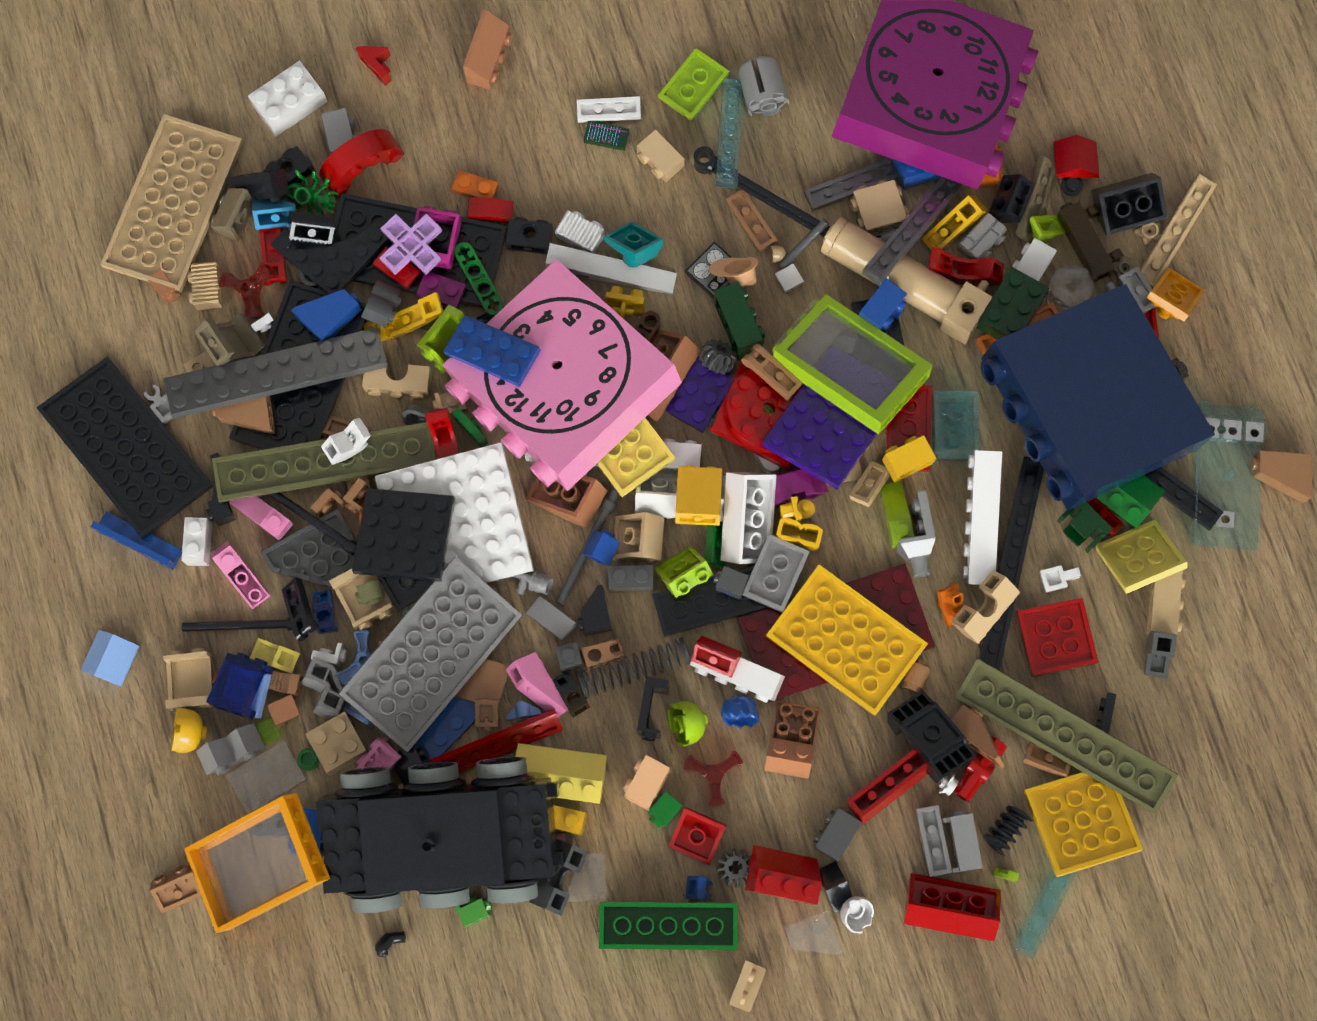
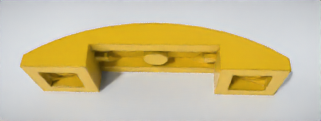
M437 292L419 299L417 304L397 312L392 323L387 322L386 327L369 321L365 323L364 330L378 328L381 342L412 332L430 323L442 314L443 308Z

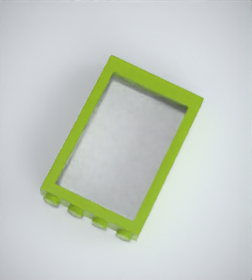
M827 294L821 300L817 299L814 302L811 311L808 314L804 313L795 328L791 327L782 342L778 341L772 350L773 357L803 384L878 435L930 377L933 366Z

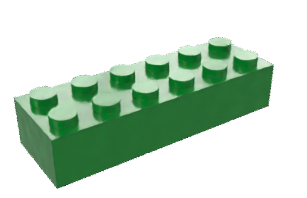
M600 902L599 949L737 951L738 903Z

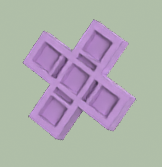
M397 214L380 228L394 243L380 257V260L395 275L410 261L427 275L441 261V258L428 244L442 232V229L427 214L412 228Z

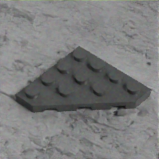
M338 509L319 519L350 541L354 540L356 542ZM311 524L261 551L272 572L292 578L296 577L330 588L332 586L329 580L352 569L355 555L352 556L346 552L342 545Z

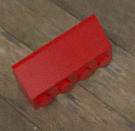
M911 873L905 903L904 924L995 941L1000 924L1001 890Z

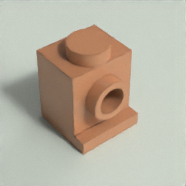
M161 269L151 275L152 277L172 283ZM148 280L165 304L169 301L174 302L180 297V293L175 288Z

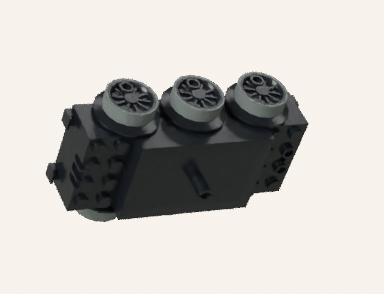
M501 757L476 762L477 778L472 780L470 784H466V780L459 778L458 763L435 762L408 767L409 783L404 785L403 789H398V785L391 783L390 768L388 767L359 768L341 772V788L335 791V794H326L316 801L318 832H322V838L319 840V843H323V850L320 853L324 855V864L330 876L329 880L323 882L324 894L343 892L345 895L351 896L352 911L355 913H376L397 909L402 906L401 891L413 890L419 892L420 907L446 908L468 903L470 901L469 886H486L488 902L516 903L538 897L537 881L542 878L554 877L559 869V865H565L564 850H557L553 797L559 796L558 781L551 782V777L535 779L533 774L527 773L525 757Z

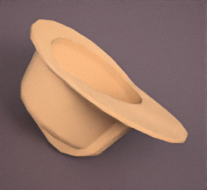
M754 257L723 258L713 262L709 267V272L714 276L726 277L730 284L739 281L740 286L754 285L757 281L755 267L759 261Z

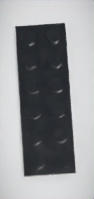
M754 566L736 571L746 574L750 578ZM715 576L702 584H697L687 594L677 598L668 589L652 594L664 637L770 607L745 596H742L739 600L716 591V584L713 583Z

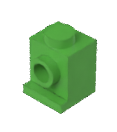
M473 897L468 903H465L464 907L459 905L455 906V909L463 926L468 927L491 916L489 910L492 907L487 897L483 899Z

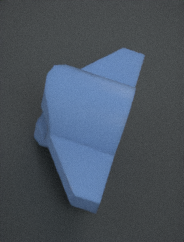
M519 701L506 715V719H522L542 713L540 709L529 703Z

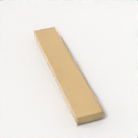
M1200 173L1194 179L1140 269L1152 289L1164 274L1217 186L1216 183Z

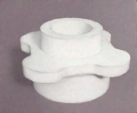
M950 774L940 781L938 793H945L949 796L954 791L959 782L954 778L955 774Z

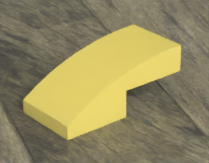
M258 638L250 659L292 674L300 653Z

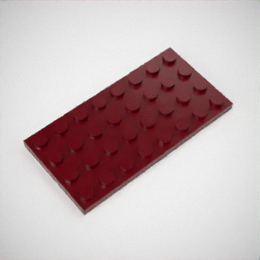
M906 563L845 583L927 642L928 645L923 651L935 648ZM768 608L738 618V623L751 661L785 676L775 700L829 683L766 637V634L782 614V612Z

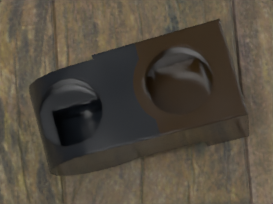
M568 671L553 679L573 718L590 708Z

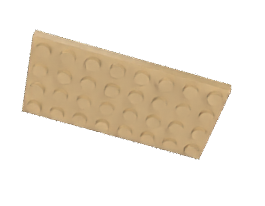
M163 114L100 265L103 268L146 282L150 280L175 288L176 291L182 293L188 279V272L191 271L190 265L194 264L211 223V218L216 211L227 184L225 179L230 177L243 145V139ZM161 269L172 283L152 277L151 275Z

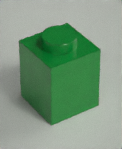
M665 791L648 811V814L651 816L649 820L658 828L661 825L666 828L683 806Z

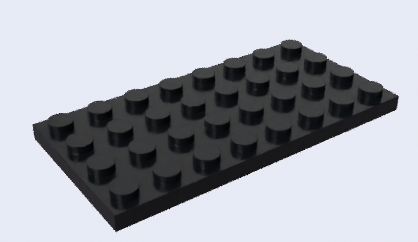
M341 193L334 220L335 229L332 243L353 238L368 229L374 222L382 227L395 214L412 228L417 208ZM461 217L462 223L457 245L466 242L473 247L494 285L506 238L507 226ZM437 223L441 227L442 232L428 246L434 252L447 254L453 225ZM390 240L353 280L354 282L375 285L376 280L379 279L400 288L403 292L416 294L424 273L414 263H410L421 274L407 290L376 268L373 262L385 247L390 248L394 244ZM462 249L461 255L465 257L468 263L470 261L467 254L468 251ZM455 256L452 270L434 267L430 271L466 284L467 287L460 303L482 307ZM472 266L468 270L469 275L477 276L480 273V268ZM487 284L480 285L478 288L479 293L487 294L490 291V286Z
M290 280L261 355L318 342L319 340L294 316L291 310L296 306L328 294L321 289ZM359 302L362 310L333 338L364 330L367 319L361 316L366 306L365 303ZM345 378L270 395L275 434H268L234 425L229 438L261 450L322 440V432L333 412Z
M108 356L36 407L142 540L213 488L212 483Z

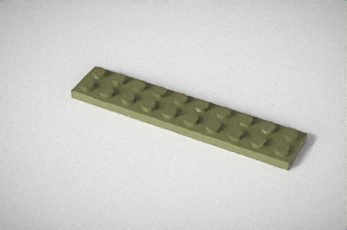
M427 422L369 432L371 436L366 441L368 445L362 451L347 460L333 465L321 448L327 439L212 458L218 501L220 503L372 477L437 460L433 438Z
M979 658L975 661L955 696L960 701L974 707L984 715L1156 814L1178 776V773Z

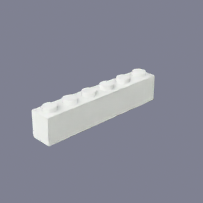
M973 450V455H969L968 468H972V475L967 479V490H971L970 499L966 500V512H970L969 521L965 522V534L968 535V543L964 544V557H967V566H963V579H966L967 584L981 585L992 570L996 571L1002 452Z

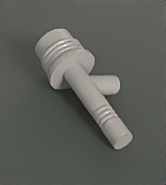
M536 570L533 575L524 573L513 576L520 579L515 592L524 595L528 583L529 591L545 595L550 592L553 585V578L548 577L539 570Z

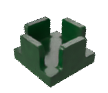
M1087 502L1065 511L1057 520L1060 524L1069 515L1073 518L1070 525L1063 530V533L1077 547L1088 537L1094 539L1085 549L1087 553L1112 530L1110 525Z

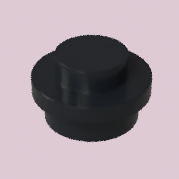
M1064 178L1061 188L1066 195L1076 196L1082 191L1083 182L1081 178Z

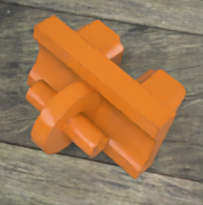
M955 581L948 587L937 590V606L941 608L945 625L948 627L953 625L951 623L952 619L964 606L963 593L960 592L959 584Z

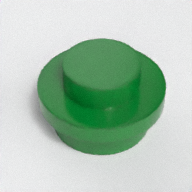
M311 748L302 750L297 757L299 767L305 771L316 769L320 763L315 751Z

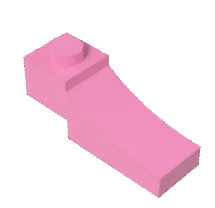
M257 496L229 502L278 541L283 538L293 525L289 519Z

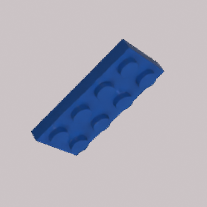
M466 315L444 349L445 355L518 387L521 386L541 351L537 345Z

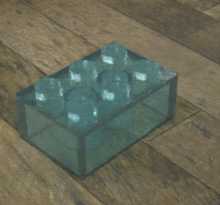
M934 390L932 395V451L936 456L935 461H968L969 455H973V450L980 451L978 391Z

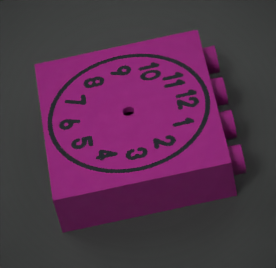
M881 0L832 137L978 190L985 174L996 178L1005 153L995 150L997 140L1007 143L1014 128L1016 118L1006 115L1009 106L1019 108L1024 97L1027 84L1018 81L1020 72L1029 75L1037 58L1039 50L1029 47L1034 30L952 0Z

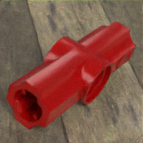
M991 736L1000 756H1002L1007 746L999 739ZM979 753L971 760L965 769V774L959 780L953 792L959 798L969 803L981 784H984L995 769V764Z

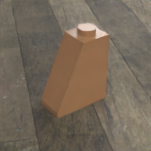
M270 396L212 409L213 416H216L222 423L275 434Z
M1260 450L1253 455L1250 460V469L1253 470L1254 478L1300 502H1305L1312 498V454Z

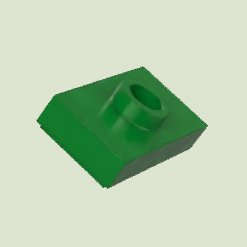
M457 407L452 412L454 419L481 448L489 444L487 438L480 432L481 426L474 418L469 420Z

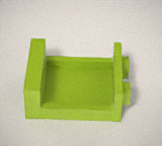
M451 305L446 307L417 344L423 351L421 353L422 356L430 362L433 361L435 363L434 367L442 374L447 372L443 364L450 358L445 355L444 349L465 316L461 310Z

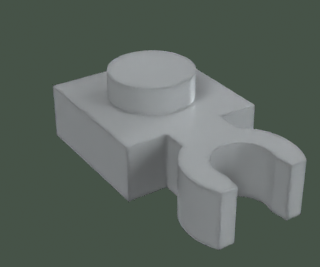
M154 384L155 395L150 396L145 391L144 396L148 401L154 402L150 408L165 425L173 419L167 393L162 396L161 389Z

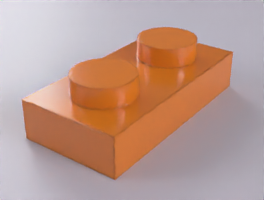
M458 170L451 190L454 193L470 198H494L499 183Z

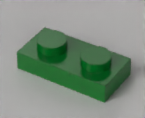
M720 522V526L707 525L704 559L708 565L718 568L725 566V561H721L723 522Z

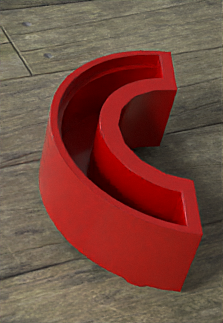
M386 129L371 130L350 139L336 149L323 163L319 177L323 183L326 178L330 180L327 190L338 192L337 195L331 194L332 196H341V193L345 194L348 188L351 187L353 179L360 175L365 168L375 166L378 163H385L386 165L395 163L402 158L404 152L390 131Z

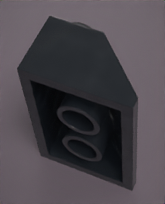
M1154 173L1091 190L1093 203L1097 205L1100 211L1097 213L1098 219L1105 235H1111L1168 218L1161 177Z

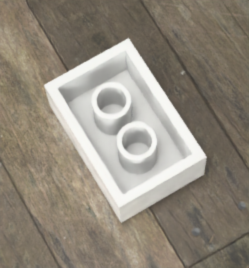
M300 60L248 95L252 106L275 137L328 102L324 92Z

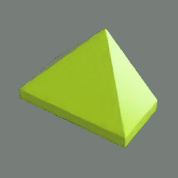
M1057 215L1032 216L1030 218L1033 237L1043 243H1047L1066 233Z

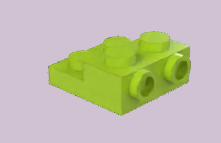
M691 545L653 568L657 576L665 583L667 589L675 598L687 594L691 588L706 582L713 575L707 561Z

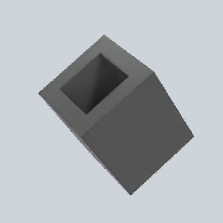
M724 566L722 572L717 571L713 583L716 584V591L740 600L749 576Z
M577 642L555 648L562 673L584 667Z

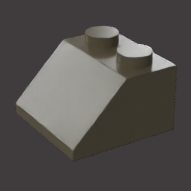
M228 188L227 193L223 194L220 199L218 212L214 213L211 218V227L216 234L239 242L252 214V197L248 190L244 188Z

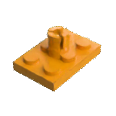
M1168 267L1147 299L1157 307L1155 311H1157L1156 313L1161 318L1168 320V318L1174 317L1185 321L1205 290Z

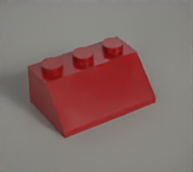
M753 845L745 891L818 905L822 880L817 859Z

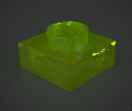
M272 717L255 724L264 746L282 738Z

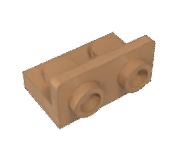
M181 865L168 875L161 874L155 877L150 886V892L161 913L202 896L190 865Z

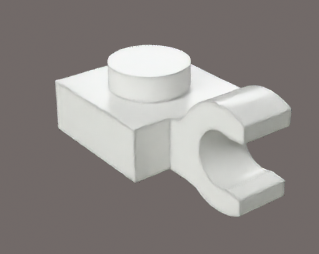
M1062 565L1039 572L1045 593L1067 588L1066 581L1076 580L1081 576L1079 567L1063 571Z

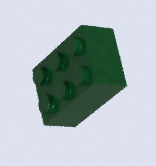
M1011 267L981 315L977 329L995 339H1000L1029 326L1046 299L1050 287Z
M739 281L714 290L715 308L730 344L737 353L736 358L738 361L744 355L749 354L755 344L761 346L765 344L763 339L765 338L764 331L761 325L757 326L755 320L757 318L753 306L749 307L747 301L749 299L745 287L741 288Z

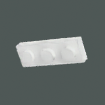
M640 96L577 100L578 123L641 119Z

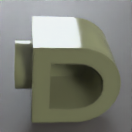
M379 579L356 586L358 592H355V596L359 605L369 603V606L379 604L382 602L381 598L385 596Z

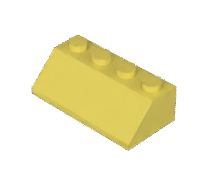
M518 743L515 757L526 758L527 773L533 774L535 779L551 777V782L558 781L559 796L554 798L600 804L603 794L607 755Z

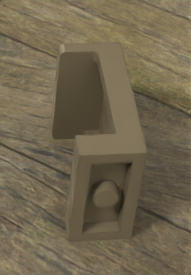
M238 314L233 321L215 324L212 318H207L195 331V334L217 367L226 363L255 357L264 348L263 343L243 314Z

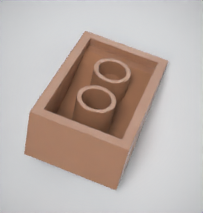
M586 475L568 491L556 480L547 487L536 478L525 500L570 523L588 528L607 490L597 479Z

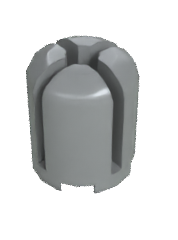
M757 56L756 60L761 79L752 58L740 66L738 75L748 114L753 116L752 113H763V117H767L781 112V107L786 102L789 105V99L776 59L771 56Z

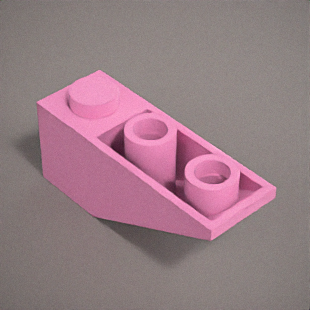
M228 540L210 553L214 562L252 609L270 597Z
M536 652L515 660L506 669L516 689L547 712L555 709L558 718L568 711L565 702L555 687L553 679L550 678Z

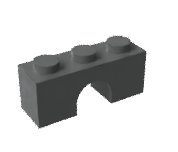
M556 839L557 850H564L565 865H559V869L554 877L542 878L537 882L538 897L531 899L529 902L562 916L570 894L563 890V880L571 871L580 873L588 852L570 843Z

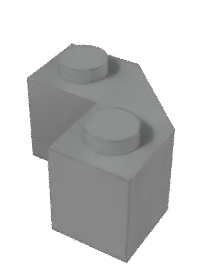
M313 657L307 667L301 685L321 693L312 713L330 720L338 715L344 699L338 695L343 687L339 682L335 667Z
M253 723L236 728L224 738L207 742L196 752L206 775L216 773L218 776L226 773L230 767L244 760L250 761L258 757L257 753L265 747Z

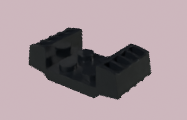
M923 690L888 712V725L896 736L903 732L929 764L926 773L935 783L946 778L977 756L961 731L937 702H934Z

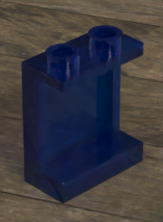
M237 652V655L227 653L206 702L216 709L253 720L256 711L250 708L264 674H272L273 670L267 666L268 662L262 659L255 658L253 661L243 653Z

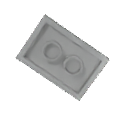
M769 534L742 596L783 613L810 551Z

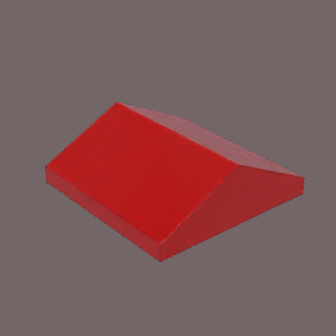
M1079 135L1054 141L1056 177L1099 178L1097 142Z
M684 807L668 847L710 865L726 824Z

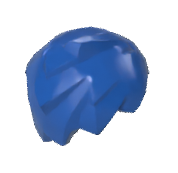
M736 695L726 700L722 705L721 716L728 726L735 725L738 728H742L744 725L753 727L754 724H758L759 716L756 704L750 697Z

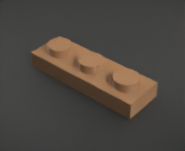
M739 190L725 199V203L758 253L777 243V238L745 191Z

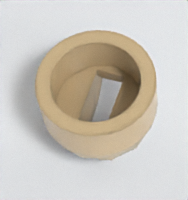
M779 245L770 246V262L782 261L786 254L785 249Z

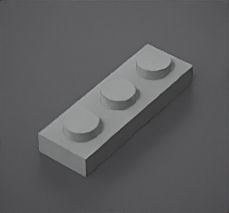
M935 805L916 809L929 877L952 873L939 806Z

